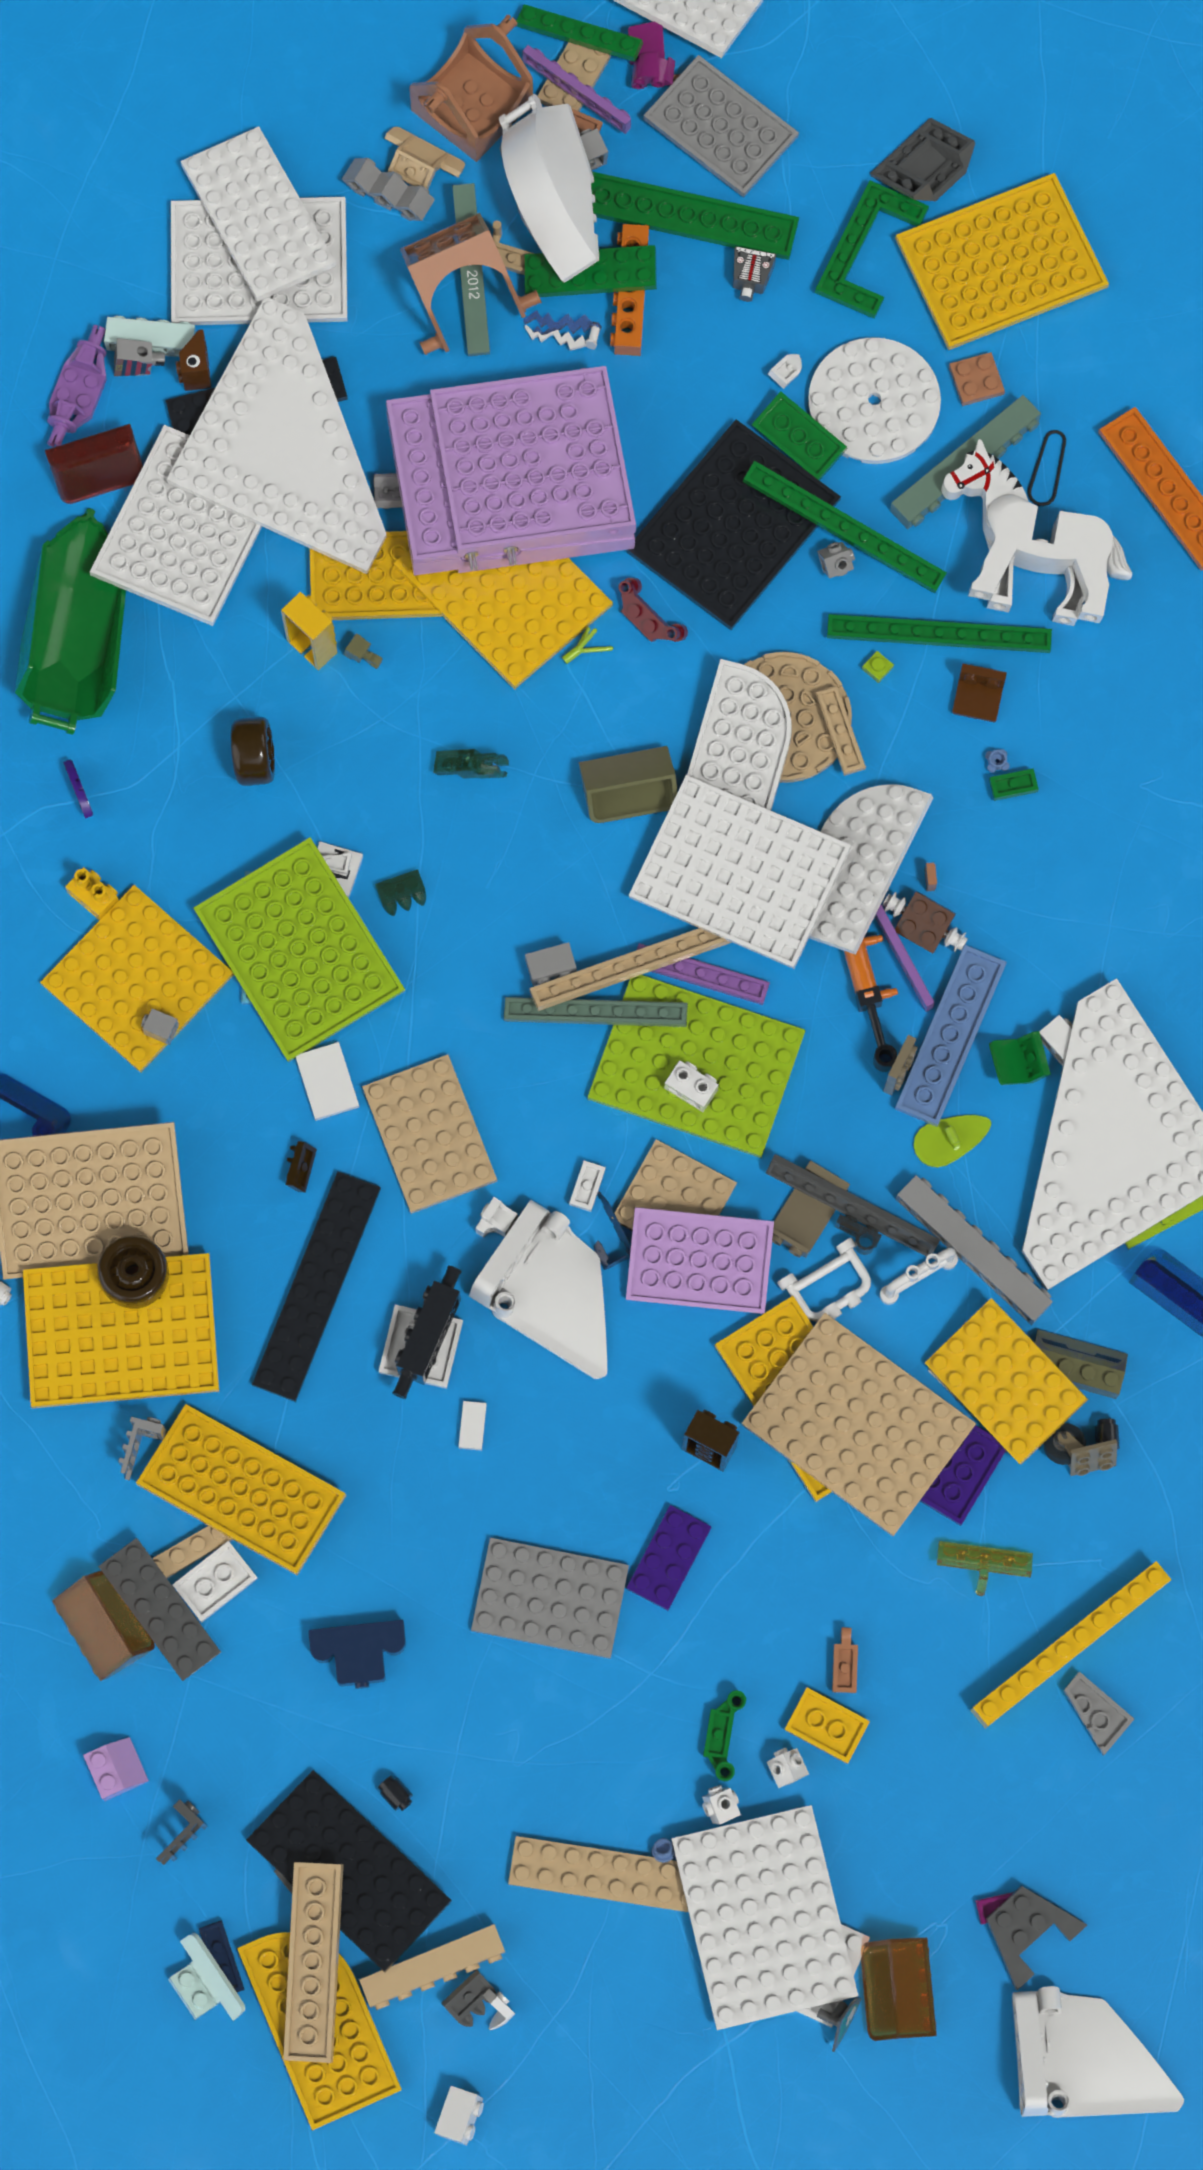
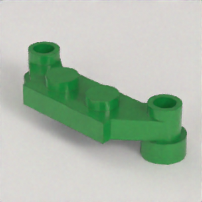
M738 1690L732 1691L728 1695L727 1700L716 1710L711 1709L703 1757L709 1759L715 1770L716 1777L723 1782L730 1781L735 1773L733 1765L727 1762L734 1713L741 1710L746 1704L745 1694ZM738 1698L740 1699L741 1703L739 1705H734L732 1703V1699ZM722 1769H727L729 1771V1775L722 1776L720 1771Z

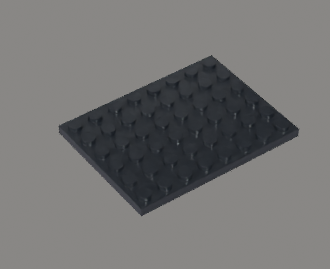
M737 419L635 538L634 549L626 550L629 555L730 630L736 626L818 527V525L744 483L743 479L753 462L760 463L833 507L841 500L840 495Z

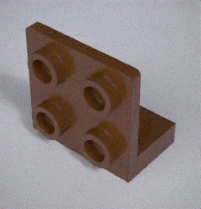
M962 664L952 713L995 723L1007 672Z

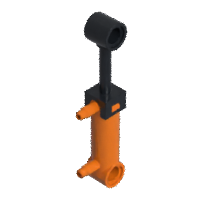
M873 935L863 939L856 955L844 951L856 993L855 999L859 1012L868 1011L878 1047L874 1054L873 1064L879 1071L888 1072L897 1058V1051L893 1046L885 1042L876 1008L882 1006V999L897 995L898 991L897 988L880 991L879 986L876 984L866 946L882 942L883 937L882 935ZM887 1054L891 1057V1061L882 1062L879 1056Z

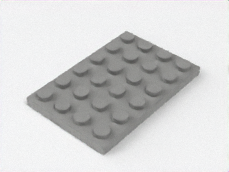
M700 55L693 60L643 116V120L743 198L799 136L798 131Z
M490 1538L471 1631L611 1659L629 1565Z

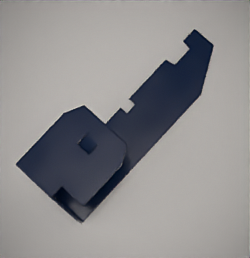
M599 1191L597 1196L603 1202V1207L611 1223L613 1222V1227L621 1242L624 1243L628 1254L608 1265L607 1260L609 1258L602 1244L597 1241L593 1247L600 1258L604 1270L630 1258L631 1244L609 1202Z

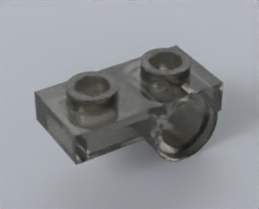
M840 1214L835 1228L856 1238L855 1249L862 1255L872 1253L882 1236L876 1228L870 1225L865 1227L859 1224L856 1218L847 1214L845 1216ZM861 1238H868L871 1240L872 1245L863 1247L859 1240Z

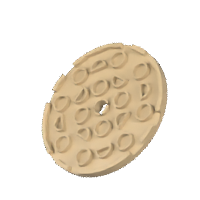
M793 652L769 653L745 663L744 665L758 670L767 676L778 687L790 711L792 737L780 783L803 781L826 770L837 759V755L815 693L837 686L851 724L850 700L839 678L832 671L821 665L819 661Z

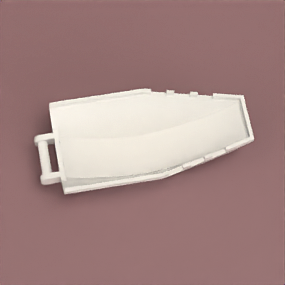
M532 94L528 97V101L509 114H503L499 117L503 129L500 152L521 219L561 281L565 283L599 261L598 235L594 233V222H597L596 215L593 214L592 205L595 202V195L591 191V183H594V177L571 106L569 104L542 107L538 96ZM530 109L533 110L532 113H530L529 115H527L526 117L512 125L511 122L516 120L518 117H520Z

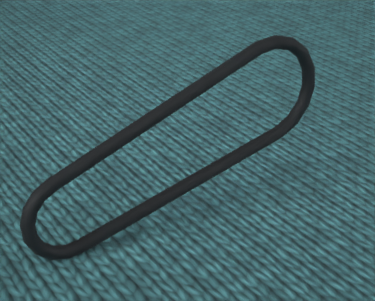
M1052 430L1046 434L1028 488L1029 499L1038 506L1050 505L1057 494L1066 446V437L1058 430ZM1057 433L1062 436L1063 444L1053 496L1048 502L1039 503L1033 499L1031 490L1048 437L1051 434Z

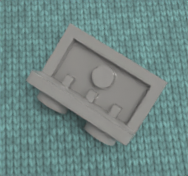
M397 473L374 475V498L377 508L402 507Z

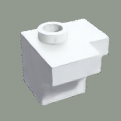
M493 1197L490 1204L487 1203L481 1212L482 1219L476 1227V1233L483 1238L489 1233H498L505 1237L518 1219V1214L505 1206L502 1201Z

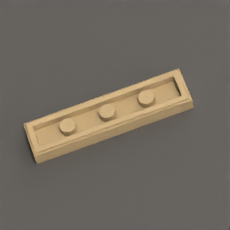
M834 686L817 691L815 695L843 775L846 776L865 770L866 766L838 687Z

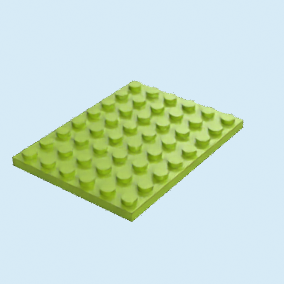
M311 837L193 908L288 1062L405 992V988Z
M643 975L631 978L622 1001L687 1003V1027L613 1025L592 1083L588 1100L762 1158L805 1030ZM679 1060L683 1063L687 1061L697 1068L696 1071L702 1075H711L717 1080L716 1083L719 1084L718 1091L704 1112L664 1089L666 1080Z

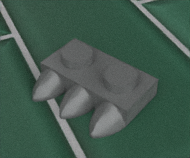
M476 1970L441 2004L458 2023L466 2027H472L473 2018L470 2011L477 2015H485V2006L482 2000L488 2001L483 1996L489 1988L495 1994L497 1993L480 1972Z

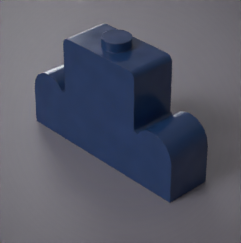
M403 1620L308 1630L310 1651L313 1658L319 1663H328L335 1657L337 1682L342 1687L355 1685V1689L369 1688L370 1683L384 1682L386 1676L383 1652L386 1651L389 1655L396 1656L401 1654L406 1647Z

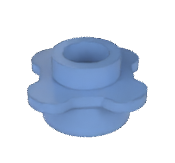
M1004 749L993 752L988 751L985 758L988 760L989 765L987 769L989 772L994 773L996 770L1006 771L1009 769L1007 752Z

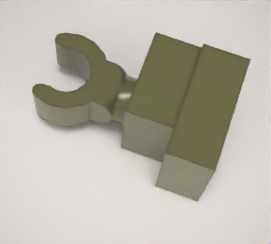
M356 633L346 647L344 656L350 660L354 659L358 663L364 658L375 669L382 663L380 656L368 651L371 643Z

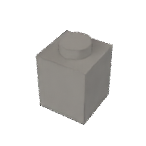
M151 1009L150 1014L144 1016L141 1026L146 1036L170 1045L179 1023L176 1018Z

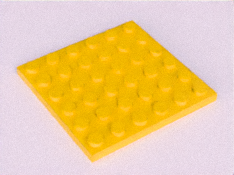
M133 885L48 973L40 984L141 1073L168 1045L144 1034L143 1027L141 1026L144 1016L150 1014L151 1009H155L176 1018L179 1026L173 1037L174 1039L234 974L213 953L139 888Z

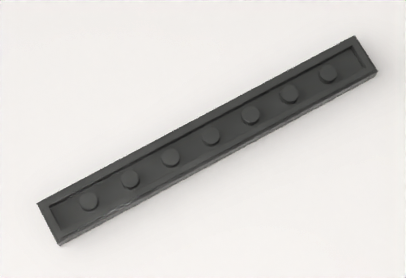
M776 1154L766 1171V1174L926 1257L934 1252L940 1241L935 1236Z

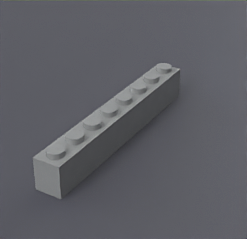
M915 1176L897 1194L896 1201L936 1238L940 1239L947 1248H953L956 1251L957 1257L1032 1326L1051 1306L1053 1302L1050 1299L1051 1295L1044 1288L1039 1289L1033 1284L1034 1279L1028 1273L1020 1272L1016 1268V1262L1009 1256L1005 1258L999 1252L1000 1248L993 1241L990 1240L988 1242L982 1236L983 1233L977 1226L968 1224L965 1221V1215L958 1209L953 1210L948 1205L949 1201L942 1194L939 1193L937 1195L925 1178L922 1177L920 1179L918 1176Z

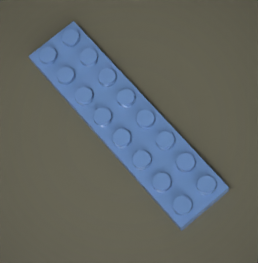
M964 945L895 1110L938 1127L1006 966V961Z

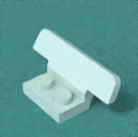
M196 1933L188 1935L180 1942L193 1961L168 1979L195 2020L220 2002L233 2021L236 2020L245 2011V2004L199 1935Z

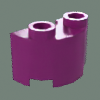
M658 53L640 54L638 60H635L633 65L632 88L644 89V87H647V84H652V86L657 88L672 85L675 61L671 57H668V60L659 58Z

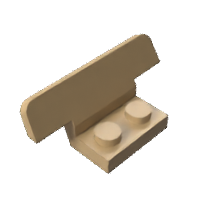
M393 127L386 133L384 139L399 146L388 172H397L402 176V180L413 186L422 185L429 189L435 172L440 168L458 178L464 170V161L400 127Z

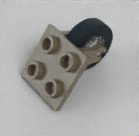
M1064 1423L1043 1443L1047 1457L1057 1464L1068 1465L1071 1476H1083L1092 1471H1105L1116 1466V1439L1086 1446L1083 1432L1072 1424Z

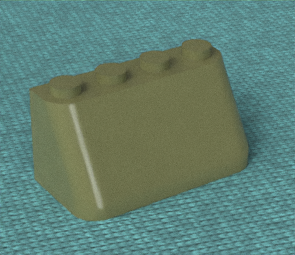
M667 746L579 762L590 819L595 823L668 811L677 795L676 775Z

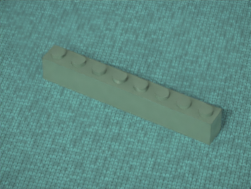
M1022 395L891 503L890 512L907 530L913 525L915 527L924 520V516L927 513H934L941 506V502L946 499L941 492L946 475L964 464L966 453L975 450L979 439L982 440L987 453L999 459L1006 453V448L1011 444L1014 446L1022 440L1023 434L1027 431L1032 432L1038 427L1041 413Z

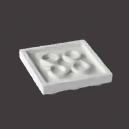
M395 1305L379 1367L380 1374L400 1377L395 1359L400 1349L404 1350L406 1346L404 1338L408 1329H413L415 1325L413 1318L417 1309ZM453 1318L425 1384L447 1389L463 1320Z

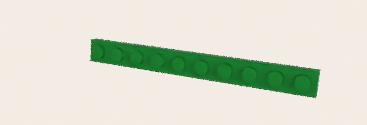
M756 461L753 462L743 479L744 483L933 593L937 591L947 573Z
M833 614L828 615L827 638L1041 653H1050L1052 629Z

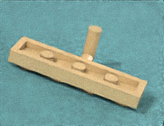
M494 221L492 238L506 270L525 275V254L535 253L499 243L502 236V225L500 221Z

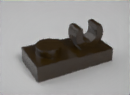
M298 1141L297 1146H290V1149L295 1153L293 1158H287L291 1165L285 1185L297 1192L306 1193L317 1149L305 1142Z

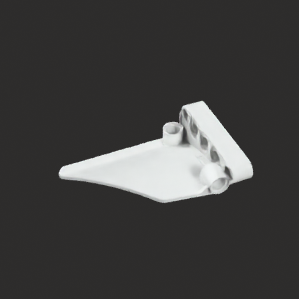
M530 1200L476 1278L469 1297L490 1309L497 1319L593 1379L603 1378L607 1375L608 1369L600 1258L596 1252L572 1232L569 1227L570 1221L564 1214L557 1211L550 1213L546 1208ZM504 1303L509 1308L503 1309L499 1306V1304Z
M1055 1986L1042 1987L1038 1991L1013 1992L1012 2002L1017 2048L1019 2100L1022 2117L1050 2115L1054 2118L1163 2113L1180 2110L1184 2103L1181 2093L1144 2045L1105 2000L1066 1995L1060 1992L1059 1987ZM1058 2099L1063 2103L1064 2107L1056 2108L1052 2105L1051 2101Z

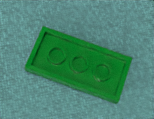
M781 391L752 423V426L819 481L848 449L846 445Z

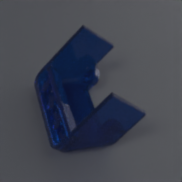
M0 1073V1099L37 1120L32 1128V1136L66 1133L72 1119L70 1113L65 1108L10 1076Z

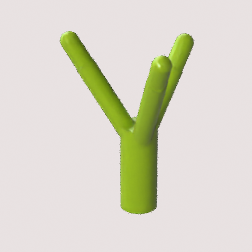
M587 627L578 645L562 658L568 664L581 653L612 651L613 647L583 648L597 632L596 628L590 632V628Z

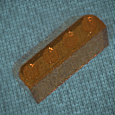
M102 1571L83 1576L52 1600L58 1614L63 1618L70 1634L75 1638L82 1654L87 1658L94 1674L100 1681L110 1678L148 1654L155 1647L151 1637Z
M927 1937L887 1939L864 1943L861 1948V1966L869 2037L874 2041L937 2036Z

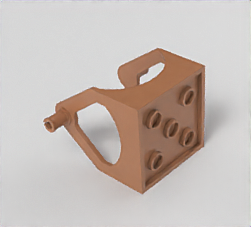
M506 15L497 26L492 23L466 26L457 48L444 66L427 82L412 83L409 87L411 111L475 162L503 135L499 117L503 114H509L528 101V97L533 94V78L507 37V34L517 26L516 20L513 17L511 18L510 15ZM476 38H491L499 44L508 55L521 78L507 72L495 63L480 47Z
M480 213L400 249L437 332L435 333L436 336L420 342L425 355L439 348L444 349L445 352L450 351L432 312L431 301L434 291L441 280L450 272L460 267L484 265L502 273L522 318L526 317L524 313L526 309L542 303L536 290L522 297L517 296L491 233Z

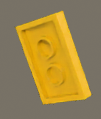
M807 1687L784 1730L848 1764L870 1721Z

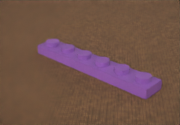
M527 45L523 50V62L624 134L630 130L631 118L625 110H619L613 106L608 98L599 96L591 86L581 83L573 73L564 71L556 61L547 59L539 49H533Z

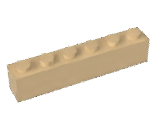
M495 1924L391 1966L386 1973L381 1970L359 1980L370 2008L376 2007V2010L389 2006V2000L398 1997L399 2001L413 1996L411 1991L418 1988L423 1992L435 1987V1981L443 1979L445 1983L458 1977L457 1972L466 1970V1973L477 1970L480 1968L479 1963L487 1960L489 1964L503 1959L501 1954L506 1952Z

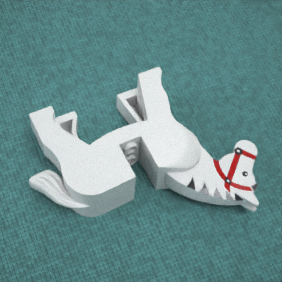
M979 439L975 450L966 453L964 464L957 470L947 474L941 487L943 496L949 500H955L962 494L970 497L980 496L983 499V532L989 553L981 567L979 577L972 582L968 596L988 600L987 608L1009 613L1012 606L1013 565L1038 573L1064 574L1067 583V593L1064 601L1056 609L1052 622L1074 626L1077 619L1100 624L1104 616L1109 588L1107 572L1111 578L1119 580H1130L1132 578V571L1127 564L1123 548L1112 535L1110 527L1104 520L1096 516L1060 511L1052 528L1050 543L1044 539L1032 540L1038 506L1028 501L1027 495L1015 475L998 458L987 453L982 440Z

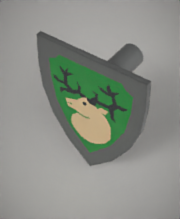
M855 1998L849 2006L845 2002H839L833 2013L822 2008L819 2009L817 2017L837 2027L833 2052H835L848 2030L861 1998Z

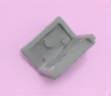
M131 1417L130 1422L133 1425L132 1431L127 1430L126 1433L129 1444H123L122 1447L125 1452V1458H119V1464L122 1467L120 1473L126 1474L125 1480L130 1481L142 1436L162 1441L168 1433L158 1419L147 1417V1420Z

